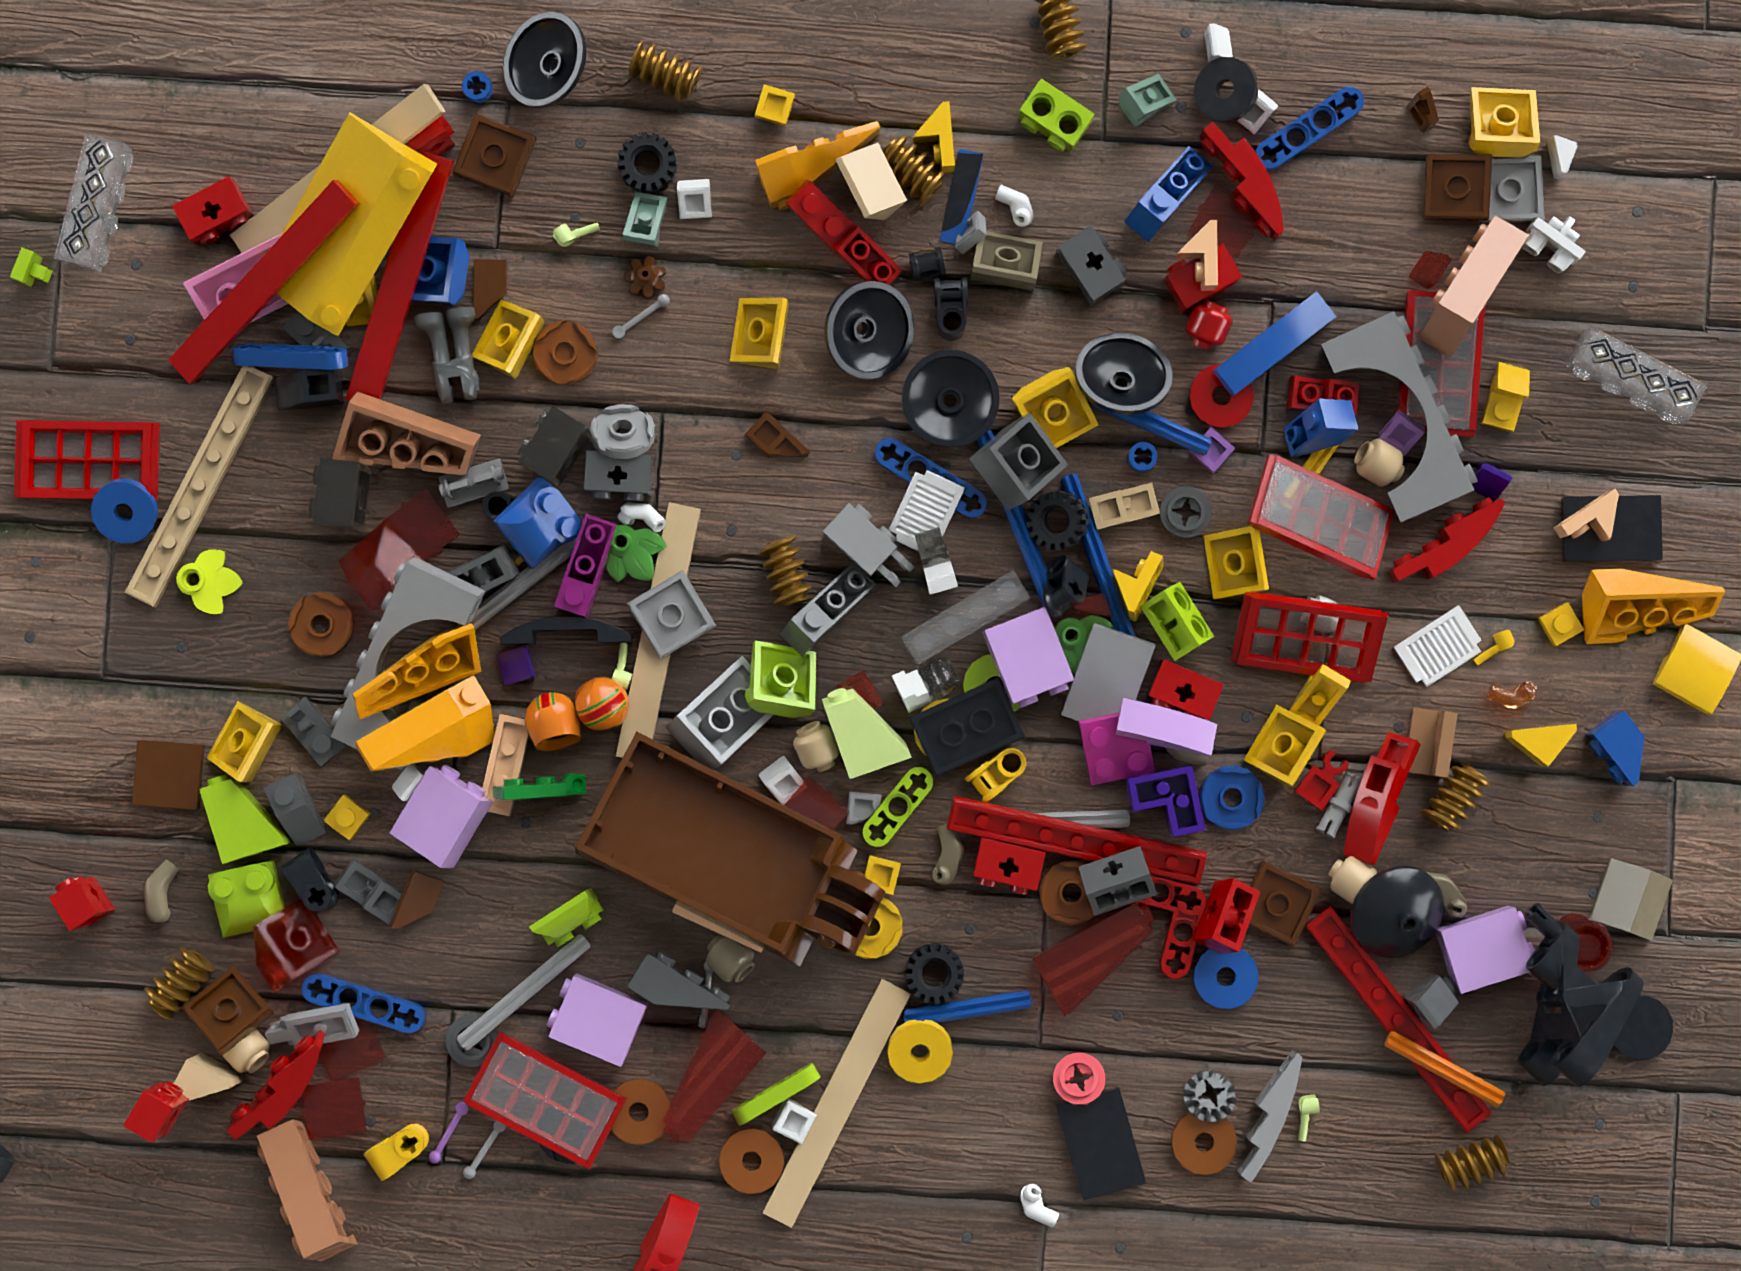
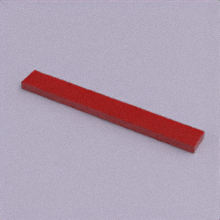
M421 150L420 152L421 155L437 163L393 241L345 400L350 401L357 392L380 400L382 399L454 164L452 160Z
M338 179L331 181L168 359L189 384L195 383L359 206L360 203Z
M953 796L946 824L947 830L1088 861H1097L1141 846L1150 874L1200 885L1208 856L1207 851L958 796Z
M1328 906L1305 924L1304 927L1388 1034L1391 1031H1395L1453 1063L1331 906ZM1409 1060L1464 1132L1468 1133L1492 1114L1482 1099Z

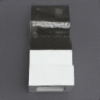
M940 527L914 534L930 595L958 587Z
M945 657L935 659L926 666L908 674L901 671L892 675L908 713L942 698L944 695L954 691L960 684V680L950 660Z

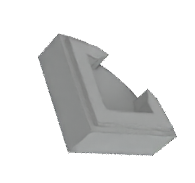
M979 211L973 213L966 221L969 227L961 237L959 234L957 236L955 248L962 254L987 235L986 220Z
M849 791L846 824L859 823L869 818L878 808L882 795Z

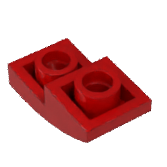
M1291 376L1289 380L1287 409L1305 411L1318 399L1351 400L1354 414L1357 415L1360 383L1336 379L1322 380Z

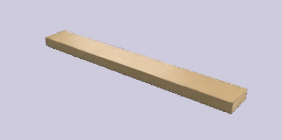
M423 84L371 125L405 144L446 113L429 85ZM318 167L230 234L241 253L283 232Z
M242 366L125 593L152 607H157L275 380L274 377L252 366Z
M669 502L665 519L666 526L663 528L662 538L667 547L658 552L651 589L682 570L688 576L701 509ZM643 630L628 695L629 708L622 724L616 757L623 758L636 731L651 739L654 738L671 654L660 659Z
M883 978L881 979L813 1112L817 1116L803 1143L796 1145L763 1210V1214L790 1228L793 1227L911 995L910 992Z

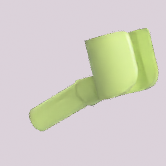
M597 222L571 231L565 223L554 229L553 237L560 246L567 247L577 238H580V236L599 231L600 227Z
M620 643L618 663L612 679L619 682L625 690H628L633 676L632 673L624 671L628 644Z
M1315 1094L1302 1096L1298 1100L1301 1114L1299 1141H1306L1309 1114L1320 1112L1319 1101Z

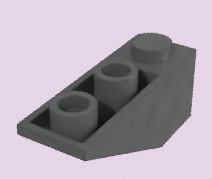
M853 562L791 618L780 635L803 657L876 586V583Z
M659 951L658 955L654 953L646 955L627 986L656 1005L731 1010L735 1007V1004L728 1001L731 997L730 994L717 986H714L712 990L701 983L704 979L703 977L688 968L685 972L674 966L676 960Z

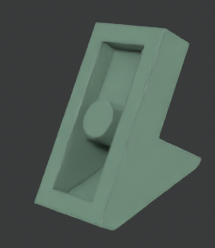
M1159 74L1126 87L1118 94L1120 98L1119 106L1134 127L1142 125L1177 100Z
M635 192L622 240L658 248L660 228L667 206V197Z

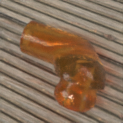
M1524 681L1510 690L1493 683L1488 691L1487 698L1508 708L1517 709L1532 702L1536 697L1538 688L1532 681Z

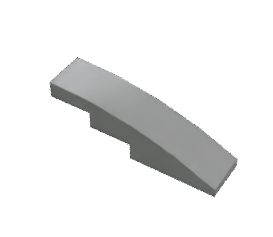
M1294 1050L1289 1053L1254 1101L1264 1111L1245 1136L1255 1145L1237 1169V1172L1250 1183H1252L1270 1155L1285 1124L1296 1091L1302 1056Z

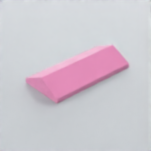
M281 234L183 282L204 320L276 243ZM276 294L251 322L288 303Z

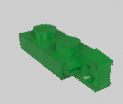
M566 773L561 780L556 782L554 776L535 777V783L524 784L523 778L503 779V786H493V798L498 800H515L586 794V775Z

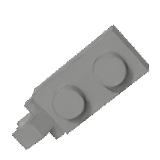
M349 1003L282 1016L279 1021L269 1024L265 1036L269 1045L288 1041L289 1045H294L295 1047L304 1036L309 1035L312 1037L320 1030L325 1034L323 1043L355 1038L359 1028Z

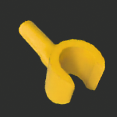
M1504 630L1493 635L1496 645L1473 659L1477 666L1494 654L1507 650L1514 645V639L1510 630Z

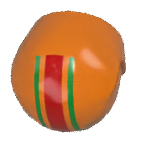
M596 677L579 687L575 696V710L579 720L586 727L597 731L608 730L621 725L625 720L629 708V697L619 682L609 677Z
M548 692L536 697L528 706L525 713V724L537 750H560L575 745L580 741L581 725L575 705L569 697L557 692ZM567 735L559 739L546 740L556 736Z

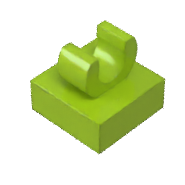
M21 247L10 278L32 287L35 278L48 283L53 271L40 265L43 259L42 256Z

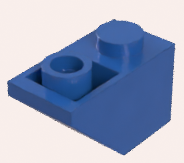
M1318 399L1284 427L1285 440L1291 457H1299L1339 445L1359 430L1351 400Z
M1624 710L1615 711L1585 734L1590 740L1588 747L1599 759L1603 757L1610 766L1608 773L1619 785L1623 783L1625 786H1635L1639 782L1644 735Z

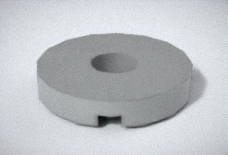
M624 404L610 406L603 409L601 415L597 416V418L594 417L591 421L590 439L594 448L610 458L629 459L638 457L648 451L654 443L655 424L653 419L647 412L646 414L641 412L639 407ZM622 428L630 430L628 433L619 434L615 432L616 430Z

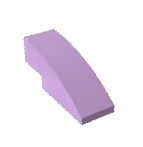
M1123 698L1115 735L1147 741L1146 744L1211 757L1217 724L1179 711Z

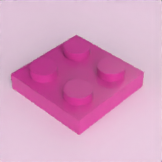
M1120 712L1078 721L1091 785L1155 772L1151 746L1146 744L1147 741L1115 735Z

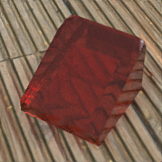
M1425 251L1409 274V277L1428 290L1438 282L1451 262L1452 257L1447 254Z
M1102 593L1086 598L1080 604L1075 603L1071 606L1072 611L1098 615L1105 618L1112 617L1105 595Z
M865 670L836 685L837 689L844 688L846 691L853 688L873 709L882 705V701Z

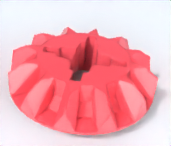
M1069 1054L1062 1058L1055 1067L1053 1073L1054 1088L1061 1099L1066 1100L1072 1105H1088L1091 1101L1099 1098L1105 1087L1104 1069L1100 1062L1089 1054ZM1074 1067H1077L1082 1076H1091L1084 1081V1091H1081L1077 1083H1069L1070 1080L1074 1079Z

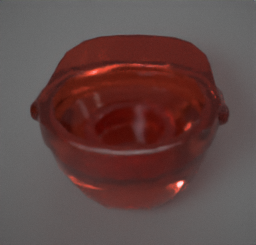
M1570 913L1560 918L1559 923L1566 922L1579 935L1580 947L1577 967L1583 972H1593L1604 967L1612 957L1613 951L1612 939L1607 932V927L1581 914Z

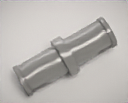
M1345 772L1340 783L1341 785L1334 796L1328 801L1329 806L1316 827L1317 831L1324 834L1328 824L1332 823L1326 836L1335 839L1336 833L1346 814H1351L1353 807L1351 805L1362 780L1356 776L1352 786L1349 788L1348 786L1354 775L1350 772Z

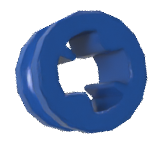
M474 71L467 74L463 79V92L473 103H483L491 97L493 86L486 74ZM475 80H480L482 85L486 86L485 90L480 89L482 93L479 95H475L474 91L469 89L470 84L475 85L473 82Z
M1139 442L1133 445L1127 456L1128 464L1137 472H1147L1152 469L1158 458L1155 447L1147 442ZM1137 449L1141 452L1149 451L1151 456L1147 459L1151 461L1148 465L1144 462L1138 465L1135 462L1134 458L1137 455L1134 452Z

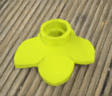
M216 549L204 551L194 563L184 565L177 573L176 581L179 589L183 593L191 595L196 608L209 614H222L224 609L222 596L234 593L243 584L242 579L235 571L223 567L225 551ZM196 573L199 576V582L192 586L189 583V577Z

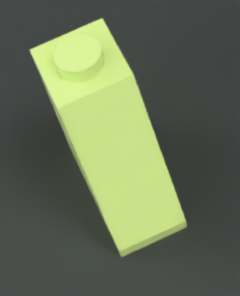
M844 688L834 690L827 695V698L822 699L850 779L912 758L906 742L853 688L847 691Z

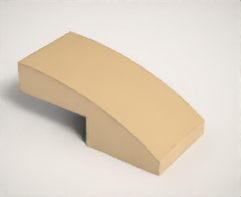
M1152 482L1089 498L1097 530L1160 515Z

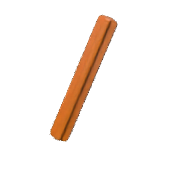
M1391 1031L1388 1034L1384 1043L1385 1047L1495 1107H1499L1504 1100L1505 1092L1395 1031Z

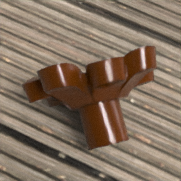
M647 256L644 263H641L639 259L631 261L630 266L633 271H626L624 273V280L632 282L629 287L631 294L637 295L640 291H643V297L651 299L654 296V288L659 291L665 288V282L660 277L666 274V269L663 266L655 267L654 257Z

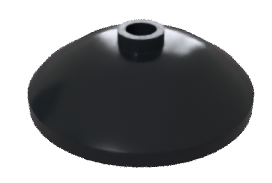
M543 12L531 17L518 28L508 44L503 67L507 88L515 99L530 107L545 108L560 102L574 89L583 73L587 51L585 38L578 24L562 13Z
M863 281L849 286L836 297L827 313L824 328L827 350L835 364L841 370L854 377L875 379L891 373L904 361L913 342L914 318L907 300L894 287L878 281ZM861 322L862 331L858 333L857 325Z
M1111 333L1093 339L1081 350L1075 366V378L1082 394L1097 407L1122 415L1144 413L1160 405L1167 397L1173 379L1172 367L1164 352L1151 341L1128 333Z
M942 350L921 359L909 372L902 391L903 411L907 422L914 432L931 444L948 448L968 445L983 436L996 418L1000 401L997 381L988 366L976 356L960 350ZM947 396H953L956 399V404L953 407H948L944 404V399Z
M1396 866L1385 869L1370 878L1362 886L1354 899L1350 915L1353 934L1368 952L1376 956L1398 958L1409 955L1422 948L1437 932L1444 914V896L1438 883L1427 872L1419 868Z

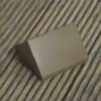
M986 231L987 235L977 243L970 279L1034 291L1043 242Z
M1610 858L1589 919L1652 941L1673 880L1652 870Z

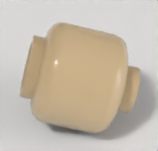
M1379 438L1371 442H1364L1354 458L1357 473L1379 487L1386 486L1391 482H1397L1405 469L1404 465H1402L1404 459L1402 452Z
M814 721L796 731L797 736L794 738L793 746L803 767L807 769L816 768L818 772H822L835 765L834 760L839 756L840 750L830 726Z
M1349 856L1344 862L1338 859L1328 873L1333 878L1330 888L1334 893L1353 904L1359 890L1370 878L1377 874V871L1369 864L1353 856Z
M255 1029L224 1054L223 1057L237 1072L243 1073L248 1071L253 1073L268 1061L270 1045L265 1037Z

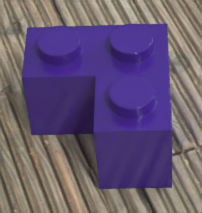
M1191 765L1124 779L1131 811L1163 805L1169 836L1175 837L1206 830Z

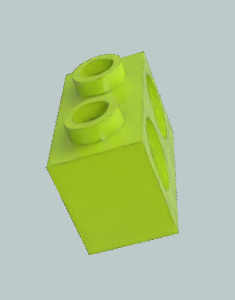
M1041 78L1020 108L1018 118L1022 120L1020 122L1021 125L1034 134L1039 131L1048 137L1047 142L1055 149L1062 152L1066 149L1071 153L1092 123L1095 114ZM1037 103H1044L1048 106L1050 112L1045 116H1038L1033 112L1032 107ZM1063 121H1071L1076 126V131L1072 134H1065L1060 130L1059 124Z
M1181 582L1165 589L1140 605L1174 661L1215 637Z

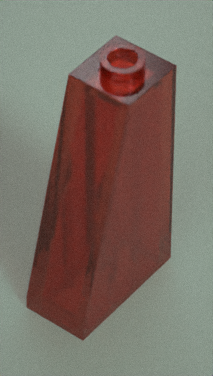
M1139 901L1125 905L1034 954L1032 959L1064 1016L1070 1014L1152 932L1153 927L1151 923L1155 919L1146 903L1140 905Z
M718 1009L712 1014L662 1119L667 1125L663 1130L677 1143L681 1139L688 1143L766 1054L761 1047Z

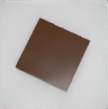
M475 113L452 173L455 176L514 198L537 138L534 135Z
M1426 154L1423 219L1489 221L1492 154Z
M137 740L132 805L199 810L201 797L199 789L202 786L205 745Z
M1262 860L1250 884V887L1260 891V895L1249 926L1295 947L1322 888Z
M234 965L181 1007L221 1056L226 1054L239 1041L274 1014L272 1009Z

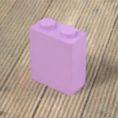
M1045 607L982 632L1010 704L1018 702L1021 708L1039 701L1037 694L1048 690L1050 696L1069 689L1067 682L1073 681L1074 678Z
M447 765L428 767L390 831L391 835L440 868L455 867L493 803L492 800L484 796L486 791L482 787L472 782L466 784L459 779L460 773Z
M1505 906L1437 929L1438 943L1451 983L1456 988L1457 993L1463 994L1530 972L1526 969V963L1535 949L1531 942L1527 943L1523 932V930L1527 929L1526 921L1522 912L1517 911L1516 907Z
M578 973L573 976L572 980L566 978L559 994L560 997L564 998L560 1010L553 1009L546 1026L551 1028L548 1037L622 1067L649 1003Z

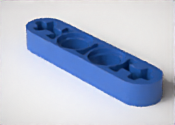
M1355 87L1342 88L1261 142L1255 152L1264 164L1267 172L1276 170L1355 117L1364 105L1362 92ZM1345 95L1347 99L1353 97L1356 100L1353 104L1354 109L1352 110L1349 106L1345 107L1337 116L1334 109L1344 101L1343 96ZM1318 112L1326 113L1330 117V126L1325 129L1318 128L1313 122L1314 115ZM1291 130L1300 131L1304 136L1303 144L1300 146L1290 145L1287 141V133ZM1279 139L1284 150L1275 155L1273 158L1275 163H1272L1270 160L1264 162L1261 159L1264 154L1263 149L1271 152L1278 147L1279 143L1275 140Z
M246 343L232 347L234 364L240 366L323 370L341 369L348 366L347 349L344 347Z
M886 438L877 444L875 458L877 463L883 468L910 483L912 477L908 474V466L914 461L922 462L926 467V471L928 470L943 478H948L952 482L965 487L966 490L962 495L966 498L971 499L973 495L979 498L977 502L981 506L979 510L973 509L971 512L965 510L967 504L959 500L955 512L969 519H975L984 513L987 500L980 490L896 439ZM891 445L895 446V454L901 458L904 457L905 452L911 455L904 462L902 471L896 469L900 462L890 458L888 462L883 460L884 453L881 451L883 447L888 449Z
M316 973L308 976L302 984V994L305 999L323 1007L342 1004L340 1001L341 992L344 989H352L358 997L356 1004L350 1007L354 1017L404 1033L416 1032L426 1022L427 1015L421 1005L334 976ZM319 979L322 981L321 986L329 990L334 989V984H337L338 987L333 994V1003L328 1001L331 994L324 992L318 994L317 997L314 996V990L310 988V984L316 983ZM375 999H383L387 1002L389 1008L384 1017H377L372 1013L371 1004ZM395 1003L400 1004L398 1012L408 1013L411 1009L415 1010L414 1016L419 1018V1022H414L411 1026L406 1025L407 1019L400 1016L395 1017V1022L390 1021L395 1012Z

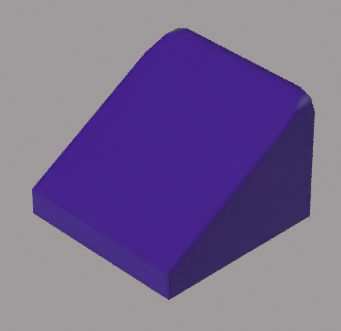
M1482 463L1476 466L1474 470L1478 482L1472 485L1474 492L1487 498L1490 497L1491 500H1496L1513 477L1487 463Z
M528 646L497 654L504 686L536 678Z

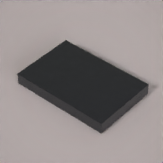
M1661 495L1619 496L1610 540L1602 542L1589 522L1587 524L1590 529L1574 539L1571 535L1562 538L1563 562L1663 560ZM1599 496L1562 497V521Z
M999 678L909 717L936 777L1025 737Z
M1119 1087L1102 1091L1099 1098L1091 1101L1088 1105H1072L1067 1101L1056 1104L1083 1201L1146 1183Z

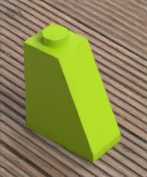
M222 775L207 780L209 786L199 789L222 864L231 863L291 844L287 833L240 781L235 779L228 780L227 775Z

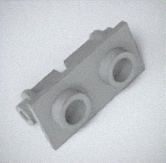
M500 458L470 467L465 476L446 474L438 477L440 485H438L441 496L445 499L447 508L486 497L494 491L502 492L509 490Z

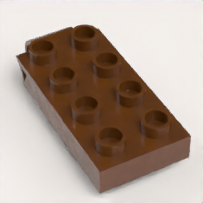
M637 731L575 847L576 854L799 967L814 939L824 949L833 948L845 954L855 955L885 895V891L867 879L862 872L849 870L858 850L847 843L841 834Z

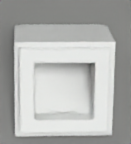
M1214 23L1209 24L1204 33L1208 62L1220 57H1233L1228 29Z
M1258 90V98L1252 110L1237 121L1252 134H1255L1278 105L1262 91Z
M1554 135L1547 141L1553 178L1559 179L1568 173L1578 146L1576 142Z
M710 180L678 181L677 195L680 219L712 217Z
M785 756L780 757L759 774L765 786L782 805L808 787Z
M414 763L409 764L394 782L392 789L402 801H409L425 772Z
M787 1098L783 1101L771 1127L774 1131L802 1144L817 1114Z

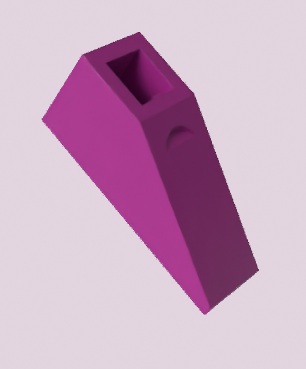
M585 514L554 604L556 609L581 618H589L600 587L617 524Z

